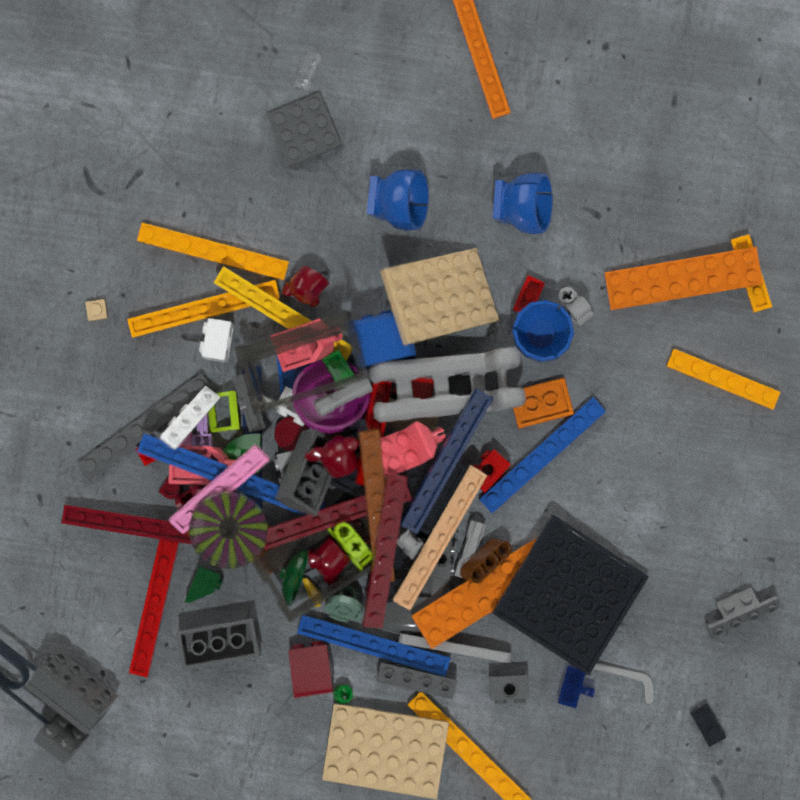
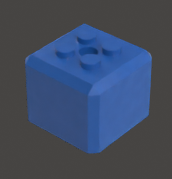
M391 310L382 311L378 316H373L372 314L362 316L361 320L353 321L349 327L360 372L368 371L373 364L389 360L416 359L414 343L403 345L394 313Z

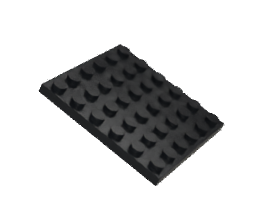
M552 514L491 613L586 675H590L649 576Z

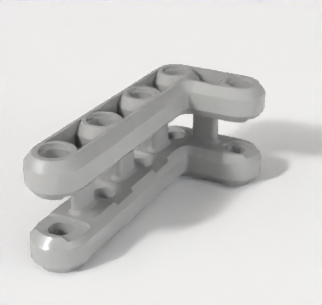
M516 347L479 354L373 364L369 368L370 380L374 384L382 381L395 382L398 399L391 403L377 402L373 407L374 418L378 422L460 415L475 388L493 397L486 412L508 410L523 406L526 401L525 390L521 386L509 388L506 376L507 370L517 368L520 365V351ZM497 372L499 389L493 391L486 390V373ZM458 374L463 376L469 375L472 392L464 396L451 395L448 378ZM425 377L426 379H433L434 397L422 400L420 398H413L412 380Z

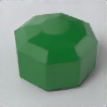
M348 685L336 686L333 691L335 701L338 704L349 703L353 698L352 689Z

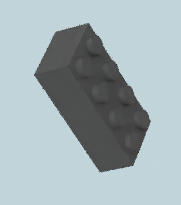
M254 617L176 632L182 670L261 656Z

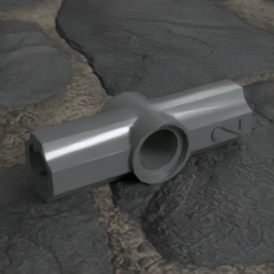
M245 373L233 377L232 379L238 394V403L242 414L245 416L250 433L265 429L266 426L260 411L261 405L257 393L254 392L249 374Z

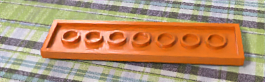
M757 247L604 272L611 311L763 285Z
M537 538L511 553L482 582L466 581L411 616L431 649L492 612Z

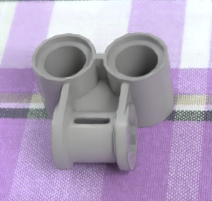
M565 287L560 290L559 299L562 307L569 313L572 321L580 328L594 316L591 306L572 288Z
M401 525L399 526L397 544L415 561L425 544L411 530Z

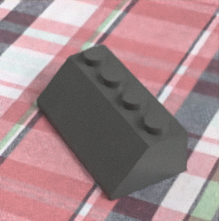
M316 429L303 430L275 496L276 500L288 508L317 516L332 477L320 460L309 461L305 458V454L316 447H323L325 443L332 439Z

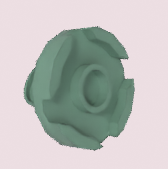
M347 584L342 586L338 595L331 596L326 600L324 611H328L329 617L337 621L349 622V619H354V622L362 617L363 606L356 600V589L352 585ZM343 591H349L352 594V598L344 596Z

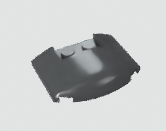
M394 576L395 581H396V580H399V579L406 578V577ZM428 578L422 588L423 593L418 595L410 610L395 601L387 603L383 628L398 634L421 635L411 616L450 592L451 578Z

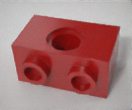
M495 449L492 452L487 450L481 457L483 461L479 466L473 465V467L483 472L482 468L486 464L493 467V473L486 476L480 487L483 493L511 465Z

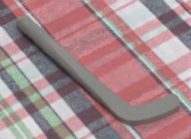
M596 663L593 670L641 681L645 690V702H653V684L648 675L601 663Z

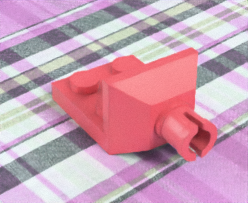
M316 319L271 335L270 337L282 371L285 372L313 363L333 353L334 342L342 339V333L336 335L334 333L341 331L338 326L329 328L321 319Z
M417 421L406 429L380 438L385 479L387 474L397 475L422 465L433 458L437 447L436 444L446 441V434L437 436L439 433L444 432V430L438 427L430 431L428 427Z
M178 446L231 466L236 461L230 460L219 447ZM169 464V484L208 485L212 482V480Z

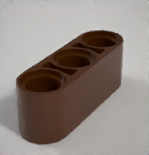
M498 538L490 539L461 567V577L474 583L482 582L511 554V544Z

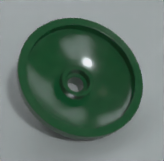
M302 550L295 555L287 567L282 568L279 576L282 579L281 591L284 601L290 607L296 599L303 580L309 551Z

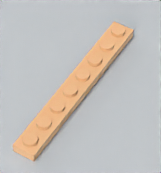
M470 465L393 601L408 610L412 608L484 482L486 474Z

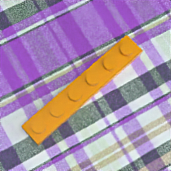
M676 349L672 350L666 365L670 369L771 410H774L780 395V391Z

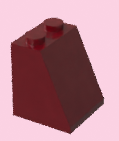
M323 641L311 642V646L304 647V644L292 645V649H289L288 653L294 698L332 693L334 687L328 645L323 644Z

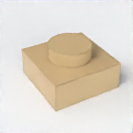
M105 299L85 302L89 322L108 319Z

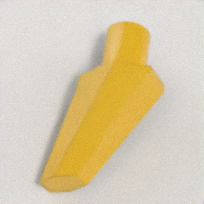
M304 578L302 581L308 598L312 599L313 607H320V598L323 594L310 579Z

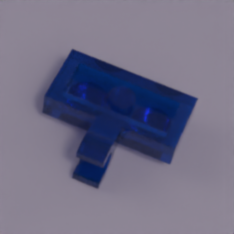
M567 666L558 704L576 709L580 694L594 697L595 689L583 686L585 673L575 667Z

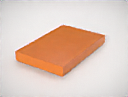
M564 377L523 388L526 401L523 406L513 408L518 429L574 415Z

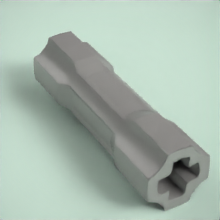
M362 376L352 381L349 385L314 400L313 404L317 413L322 417L334 411L337 407L372 392L373 389L368 378Z
M469 520L466 539L460 559L457 561L454 570V576L462 578L460 575L461 567L477 552L479 543L484 535L485 524Z

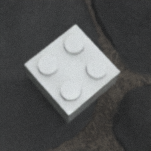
M208 318L207 323L204 322L203 334L205 335L204 342L201 341L199 353L202 354L204 359L228 363L234 329L232 322Z

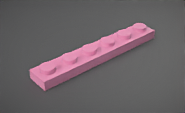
M255 444L169 518V522L184 534L193 526L190 524L192 520L201 519L193 516V512L199 511L207 514L198 508L199 504H204L212 510L205 503V498H210L217 505L213 499V494H218L222 501L223 492H227L228 495L268 462L269 457Z

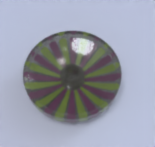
M219 492L205 498L196 507L189 524L190 540L197 554L209 564L226 569L239 568L255 560L262 552L268 535L267 520L261 508L249 497L236 492Z

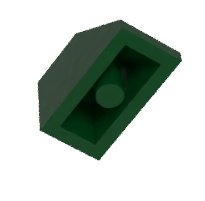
M199 566L185 602L191 603L214 593L216 589L220 590L223 579H221L222 574Z

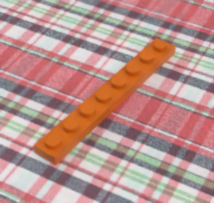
M452 0L492 120L509 115L511 112L474 1Z

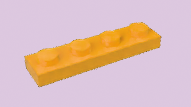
M749 234L730 240L733 250L753 247ZM763 275V285L745 288L753 313L772 307Z

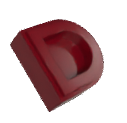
M168 477L158 493L167 499H175L181 494L180 484H169Z

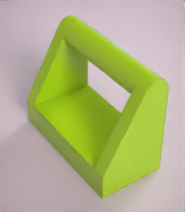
M237 391L216 393L220 397H229L231 426L217 428L214 405L208 412L210 433L241 430Z

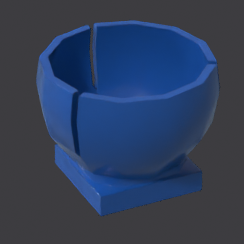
M417 169L395 171L385 179L378 176H370L367 214L376 219L387 221L396 229L409 231L422 228L429 206L409 205V203L429 204V188L424 173Z
M540 172L522 174L509 184L503 180H495L493 219L506 225H513L520 232L539 234L546 232L551 222L553 194L537 192L552 193L551 182L547 174Z
M547 300L532 302L516 314L512 325L513 330H511L514 345L526 358L540 363L554 361L569 350L574 337L572 318L562 306L558 309L559 304Z

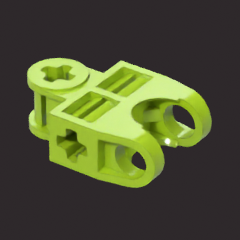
M345 522L338 523L334 528V532L331 528L327 529L341 549L347 553L352 563L362 571V567L372 560V555L358 534Z

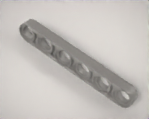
M402 633L399 635L398 643L431 649L422 636ZM444 641L433 648L434 650L510 663L512 653L450 641Z

